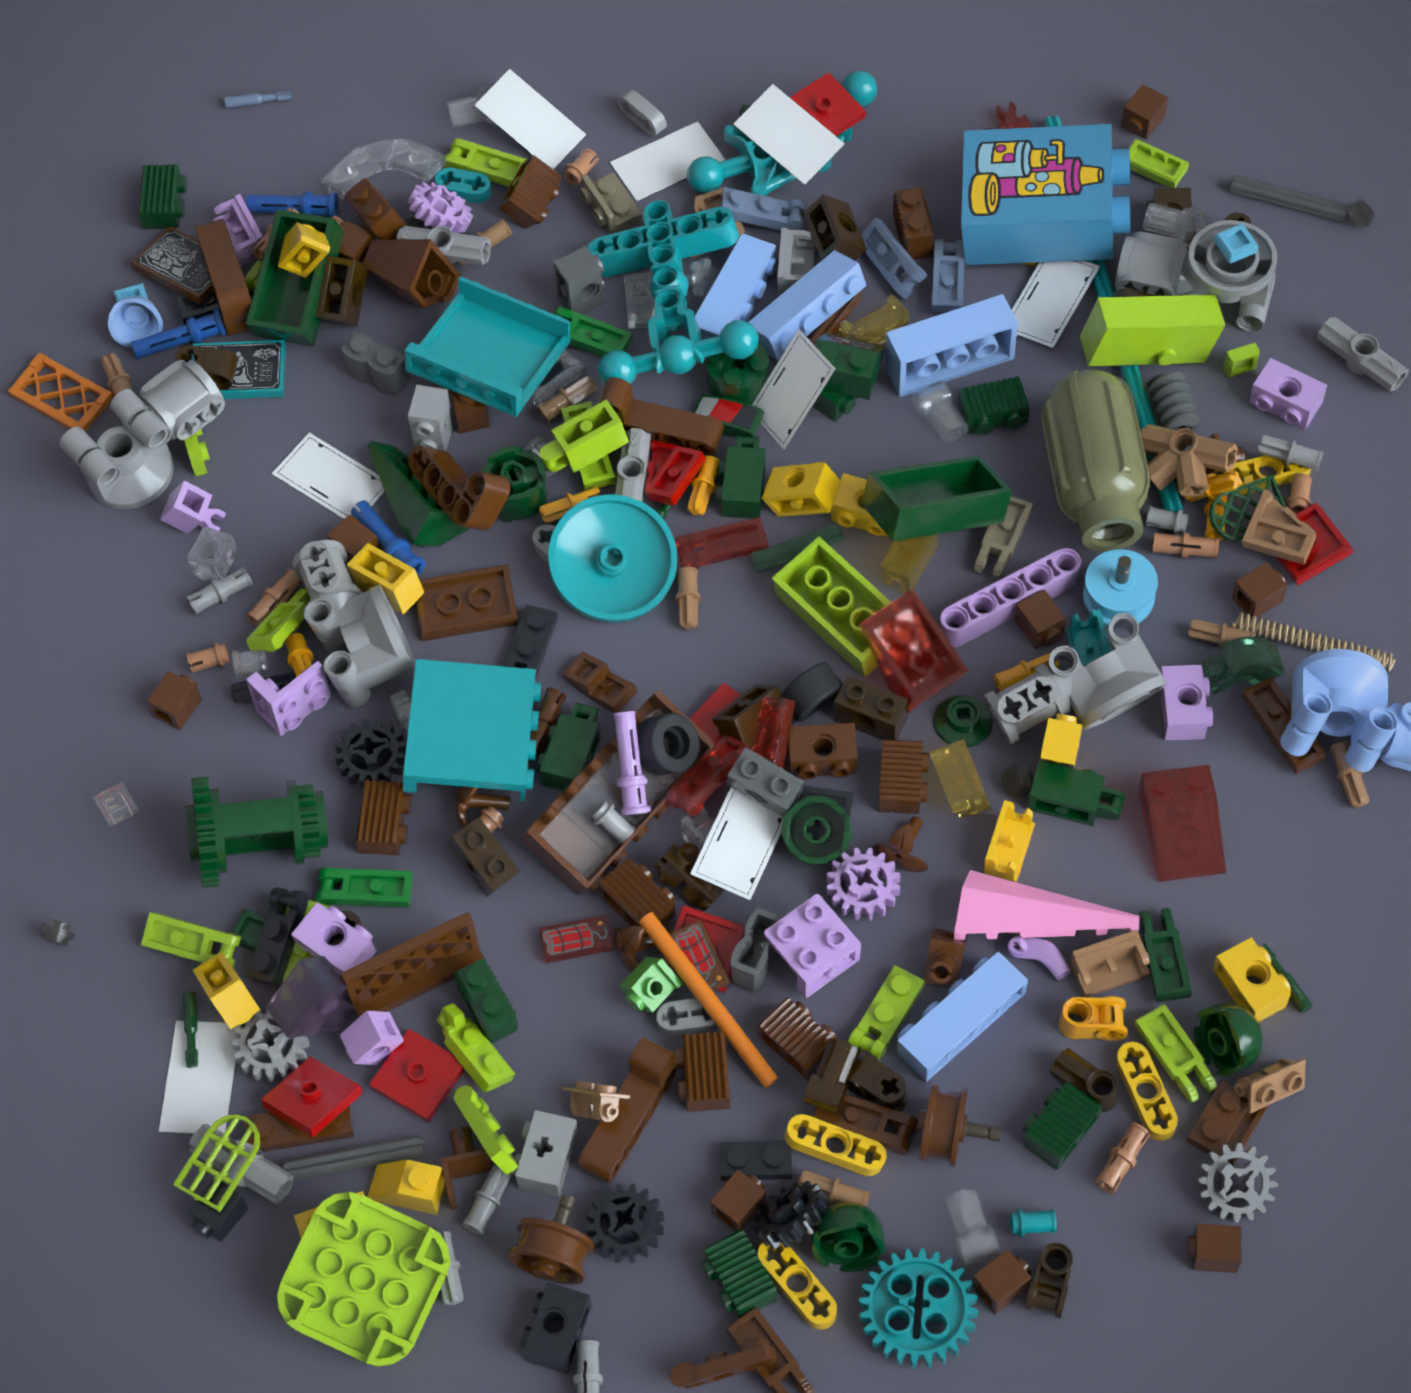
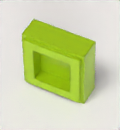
M1256 342L1226 352L1223 371L1227 378L1256 369L1260 353Z

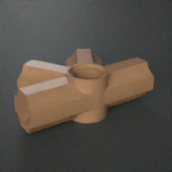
M1148 424L1141 430L1145 453L1156 456L1147 465L1150 481L1160 491L1177 477L1179 492L1182 496L1196 497L1203 495L1209 489L1206 468L1228 473L1230 469L1234 468L1237 461L1238 448L1236 444L1199 436L1188 428L1173 430ZM1192 445L1190 449L1184 451L1187 446Z

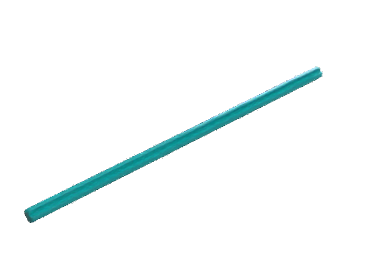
M1054 115L1046 117L1043 126L1055 127L1062 125L1059 117ZM1085 260L1100 266L1092 280L1097 299L1112 297L1114 289L1105 261ZM1119 365L1122 379L1127 383L1133 395L1140 432L1148 424L1157 426L1138 365ZM1146 454L1148 462H1150L1153 458L1156 457L1154 455ZM1174 480L1161 491L1157 488L1163 510L1173 512L1182 510L1183 507Z

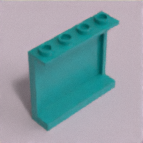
M460 276L458 279L459 293L419 345L410 342L404 350L406 371L517 417L569 345L570 321Z
M416 659L403 773V792L417 793V783L520 791L519 801L524 802L525 790H532L534 769H527L528 760H535L536 740H530V732L537 731L539 711H532L533 702H540L541 683L535 682L536 669Z

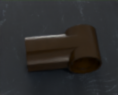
M830 1038L817 1072H813L809 1079L803 1102L838 1114L847 1092L848 1084L846 1083L859 1052L858 1048L842 1039Z
M1069 1048L1064 1051L1062 1050L1050 1069V1075L1063 1084L1068 1082L1102 1106L1101 1112L1112 1110L1118 1102L1117 1077L1108 1070L1098 1069ZM1097 1087H1106L1111 1092L1107 1095H1098L1093 1090Z

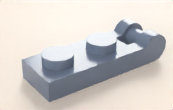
M727 187L723 188L720 207L730 209L735 221L780 231L781 228L803 230L804 219L802 216L805 212L803 201L793 199L788 202Z
M874 218L861 233L867 248L865 253L897 294L907 299L912 294L914 285L917 282L921 283L927 274L914 262L884 222ZM906 271L908 275L903 280L900 276Z
M935 239L931 312L947 313L963 307L965 264L963 240H956V243L944 242V239Z

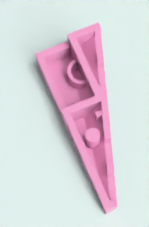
M970 870L961 891L954 939L965 940L966 934L986 933L987 939H997L998 933L1005 932L1020 934L1021 938L1075 936L1076 930L1096 929L1097 935H1107L1108 929L1130 930V932L1139 930L1140 916Z

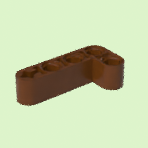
M224 218L194 226L227 336L249 331L250 329L246 325L251 306V299Z
M611 377L606 380L597 404L607 399L620 418L625 432L631 428L643 429L651 434V442L656 440L702 451L704 456H715L724 430V425L719 420L706 415L633 399V389L627 381L617 377Z
M417 445L410 452L408 464L411 472L454 524L480 531H487L493 526L510 493V483L505 476L475 471L468 477L445 450Z
M642 1037L635 1046L629 1060L630 1072L617 1092L630 1095V1098H619V1114L613 1121L604 1122L601 1120L578 1161L579 1168L609 1184L619 1173L670 1087L677 1071L675 1052L645 1037Z

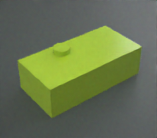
M1216 295L1101 297L1097 299L1080 334V339L1088 366L1152 364L1165 366L1170 364L1205 363L1225 327V322Z
M820 536L772 577L776 596L864 678L912 635L909 618Z

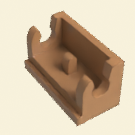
M1138 930L1072 951L1070 967L1084 997H1090L1149 977L1150 974L1147 967L1150 960Z

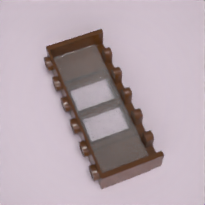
M659 690L652 694L635 712L636 730L640 723L647 718L668 713H677L685 716L690 722L692 721ZM693 723L698 733L700 744L698 757L693 766L684 772L661 776L648 773L641 766L642 775L645 774V778L648 781L645 784L647 805L651 806V812L621 815L620 810L623 809L621 787L617 786L618 778L621 777L617 734H615L520 839L576 894L579 895L588 888L593 892L598 887L599 881L604 879L605 875L602 872L609 864L615 867L627 855L628 852L624 849L631 840L637 843L647 833L649 828L645 824L653 816L656 819L661 817L671 804L667 800L675 792L679 796L690 785L692 780L689 778V775L695 769L699 772L702 771L713 759L709 753L715 748L716 744ZM664 734L663 747L666 753L669 755L670 742L668 737ZM604 801L608 804L613 803L615 805L614 810L631 826L635 827L631 836L622 844L603 826L594 824L595 819L591 815Z

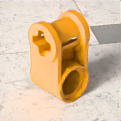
M1115 996L1070 998L1063 1005L1058 1023L1059 1030L1064 1036L1074 1040L1101 1039L1104 1041H1117L1124 1039L1128 1036V1029L1124 1026L1123 1020L1126 1000ZM1077 1014L1081 1016L1084 1021L1079 1023L1074 1022L1068 1017V1015Z

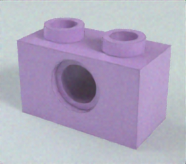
M1270 358L1253 384L1249 403L1262 411H1268L1284 419L1291 425H1297L1306 429L1323 403L1327 384Z
M1202 665L1162 666L1161 674L1167 683L1159 691L1164 740L1205 739L1207 727L1213 726L1212 707L1206 706L1205 697L1210 695V683L1208 677H1203ZM1182 700H1187V701H1190V702L1193 703V704H1192V705H1185V704L1181 703L1180 701H1182Z
M317 902L291 934L297 945L340 976L342 972L371 959L377 952L371 941L373 936L358 924L354 928L344 921L346 916L334 906L330 905L326 909ZM344 935V939L340 944L335 946L328 945L333 936Z

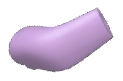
M1021 935L1011 938L1008 942V950L1013 957L1040 961L1048 968L1056 980L1066 977L1071 972L1059 949L1052 942L1033 937L1021 938Z

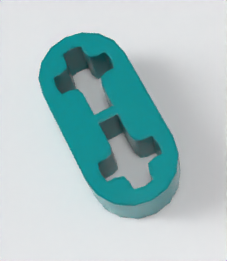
M444 168L435 175L436 185L446 186L449 192L455 191L457 193L456 196H460L466 202L483 203L491 196L490 180L485 174L456 168Z

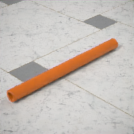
M650 912L639 921V924L645 928L646 933L721 1032H724L725 1037L762 1086L767 1088L776 1082L779 1077L654 913Z

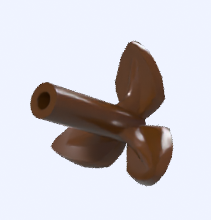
M457 786L455 814L460 827L463 829L467 826L465 814L470 807L488 808L491 806L494 809L509 810L510 797L475 794L478 788Z
M913 816L908 824L903 825L893 833L889 840L892 848L885 844H875L873 846V850L877 855L882 852L885 853L886 863L899 860L901 869L917 873L928 870V865L922 859L910 856L909 854L913 850L914 840L923 826V820L917 816Z
M642 926L627 927L622 932L619 927L615 929L617 953L623 952V964L631 973L639 965L635 960L636 954L639 951L656 946L648 934L644 935L645 928ZM666 928L667 932L672 934L671 929Z

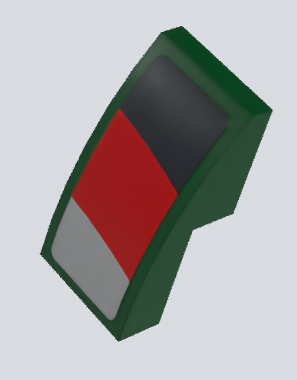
M701 394L693 413L716 418L724 425L723 431L726 436L737 437V435L754 437L764 415V411L761 408L730 398Z

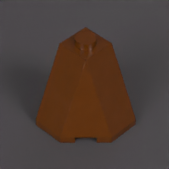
M431 239L372 240L362 263L368 266V273L377 283L420 308H427L438 302L450 301L458 285V279L461 276L459 271Z

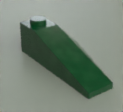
M370 441L368 448L397 523L406 533L407 539L412 544L419 547L424 545L439 547L470 529L454 524L411 472L408 464L409 457L394 445Z

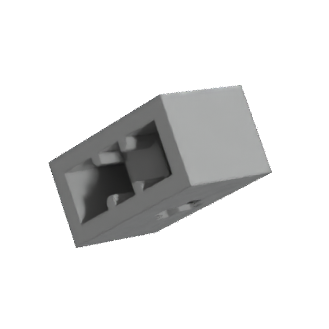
M416 385L408 413L414 447L421 445L447 451L454 426L447 389Z
M535 1110L532 1121L525 1122L522 1132V1142H525L522 1154L517 1153L514 1159L519 1167L512 1171V1175H516L519 1189L560 1198L578 1135L576 1119ZM544 1149H549L550 1152H545L543 1157H538V1154H543Z

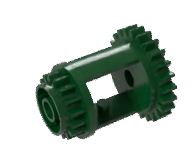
M208 776L191 778L193 804L185 805L190 859L191 863L199 862L202 888L220 885L219 873H227L226 856L292 849L295 865L304 864V858L320 857L321 849L328 848L324 796L322 791H314L313 784L296 785V780L286 781L287 797L220 804L218 788L210 789Z

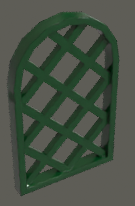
M1273 475L1237 487L1236 490L1222 493L1213 500L1210 505L1209 518L1211 526L1219 536L1232 542L1242 541L1244 536L1236 537L1238 531L1245 534L1247 530L1241 527L1240 524L1243 517L1251 521L1252 516L1245 513L1248 503L1257 507L1258 503L1250 499L1253 490L1261 494L1264 490L1256 486L1260 483L1267 481L1264 489L1269 490L1271 486L1275 494L1273 498L1284 508L1286 507ZM1248 488L1246 496L1238 493V491ZM1230 494L1227 503L1220 500L1223 496ZM1234 496L1244 501L1241 510L1231 505ZM1216 504L1225 507L1222 516L1215 513ZM1229 510L1239 514L1236 524L1226 519ZM1224 523L1234 528L1232 535H1228L1222 530Z

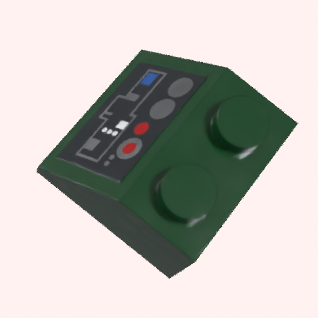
M828 333L823 334L817 339L815 347L836 368L823 390L870 400L886 346Z

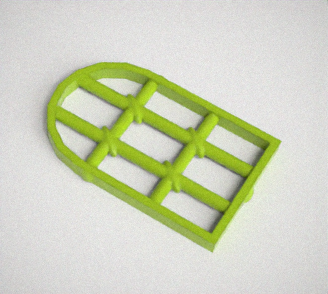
M238 1114L226 1115L216 1120L204 1134L173 1185L192 1196L196 1201H201L221 1212L256 1157L260 1147V1134L256 1125L247 1117ZM231 1121L222 1137L214 1134L220 1125ZM238 1121L247 1122L250 1126L238 1145L235 1146L228 1142V1137ZM252 1132H254V1145L251 1153L244 1151V1145ZM211 1138L216 1141V1147L204 1164L198 1161L197 1158ZM222 1146H225L232 1150L230 1152L231 1156L221 1172H218L211 1168L213 1166L212 1162ZM239 1154L247 1159L232 1180L227 1177V1172ZM194 1164L199 1167V1173L190 1188L187 1189L181 1186V1183ZM208 1172L215 1176V1181L203 1198L194 1193V1190L205 1173ZM221 1181H224L230 1186L218 1205H215L209 1200Z

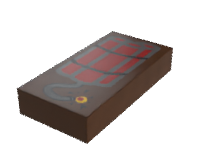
M702 920L670 934L713 992L731 984Z

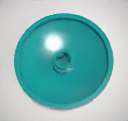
M599 495L576 504L559 520L548 546L547 564L554 588L562 600L574 611L595 621L622 623L646 615L664 599L675 578L677 549L668 525L651 507L639 500L623 495Z

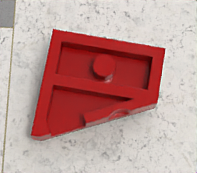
M653 440L650 445L653 454L652 461L648 462L647 471L649 477L646 480L645 493L649 500L675 506L705 463L706 458L702 451Z

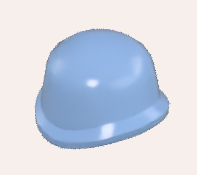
M129 296L119 300L111 309L108 318V328L116 342L133 348L131 341L162 332L163 320L150 300L142 296Z

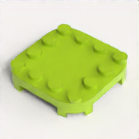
M353 1192L334 1194L322 1201L314 1212L280 1282L277 1294L279 1311L286 1323L296 1331L366 1364L374 1366L394 1364L406 1357L414 1347L443 1282L448 1275L451 1263L448 1246L441 1234L430 1226L364 1195Z

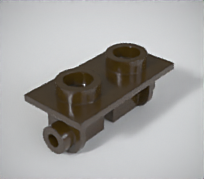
M673 844L654 865L659 870L657 873L673 888H676L682 880L688 885L680 894L695 906L696 909L701 908L706 911L718 899L724 889L691 875L690 873L695 865L693 857L686 850L678 848Z

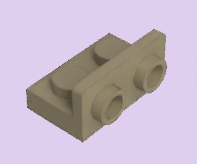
M614 172L593 182L587 174L581 176L582 188L579 189L581 199L586 206L590 205L592 207L596 222L600 227L604 226L609 234L620 232L642 222V213Z

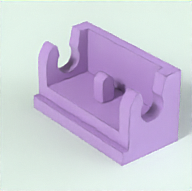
M238 194L235 198L223 202L214 208L216 215L224 211L228 212L218 216L213 221L224 218L239 264L242 266L257 260L252 253V249L261 241L263 236L241 194Z

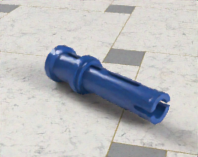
M305 192L302 196L247 194L245 201L250 213H276V209L286 210L289 207L297 210L299 213L329 216L330 218L333 216L338 217L339 198L336 192H331L330 195H313L312 192ZM267 204H287V205H267Z
M215 309L212 314L197 319L190 317L189 320H186L187 324L131 341L137 360L192 341L194 343H202L203 339L218 334L222 336L227 335L219 310Z
M366 500L356 503V506L361 511L359 512L353 507L351 515L377 535L378 543L385 553L414 568L417 576H419L426 567V562L422 557H417L410 550V544L406 539L398 538Z

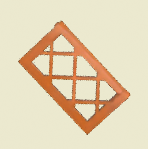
M38 353L27 369L8 390L9 395L61 425L69 429L81 427L84 431L108 407L115 396L113 392L104 389L42 353ZM44 366L56 372L42 376L38 374ZM61 378H67L80 386L63 390ZM57 380L59 391L41 394L40 383ZM36 384L37 395L32 396L24 392V389L28 385ZM91 391L99 397L95 402L87 403L85 392ZM82 394L83 404L65 408L64 396ZM60 397L61 409H55L42 401ZM84 411V415L79 421L67 416V414Z

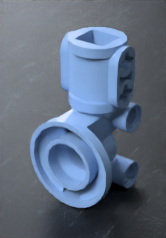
M1331 649L1312 654L1297 665L1292 676L1291 720L1280 739L1281 746L1286 752L1294 756L1305 755L1320 731L1331 736L1341 737L1350 735L1351 745L1346 751L1345 759L1353 769L1359 772L1370 771L1378 758H1380L1389 766L1411 771V702L1405 705L1393 703L1388 707V675L1384 667L1376 659L1354 650Z

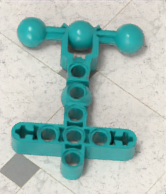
M655 200L650 202L644 209L645 226L601 236L589 243L587 249L592 256L597 255L603 264L604 272L601 275L604 278L651 267L653 274L650 281V293L655 299V316L648 321L653 352L632 357L623 350L608 352L601 358L598 364V376L603 384L611 377L624 379L631 384L635 380L636 374L655 370L658 374L664 370L672 374H684L691 370L696 362L703 363L707 356L724 352L730 358L745 359L757 349L759 341L757 330L751 323L744 320H733L724 326L720 331V336L702 340L701 331L694 312L686 308L687 301L685 297L689 286L688 280L683 274L682 259L730 247L739 239V232L732 212L727 207H716L674 218L666 201ZM683 327L685 333L689 334L690 339L683 335L671 336L670 331L674 332Z

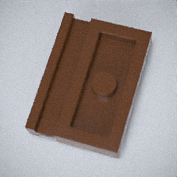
M1222 1080L1186 1142L1207 1154L1212 1151L1218 1156L1222 1154V1144H1226L1230 1151H1234L1235 1143L1240 1142L1244 1149L1268 1106L1250 1114L1248 1112V1099L1244 1096L1239 1097L1235 1092L1234 1086ZM1231 1158L1227 1161L1234 1166L1238 1158Z

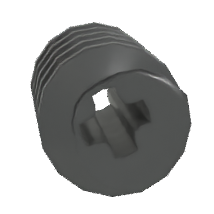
M1171 372L1157 375L1149 380L1147 387L1160 427L1173 430L1188 428L1195 433L1194 428L1200 424V417L1196 414L1197 408L1193 404V396L1189 393L1190 387L1186 383V375L1182 372Z

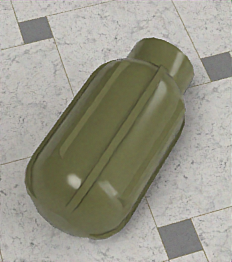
M1100 370L1070 371L1069 375L1061 378L1052 386L1042 409V426L1056 499L1062 513L1070 521L1079 524L1083 545L1088 549L1095 551L1123 549L1139 540L1144 532L1140 510L1147 499L1150 487L1149 470L1133 395L1127 383L1120 377Z

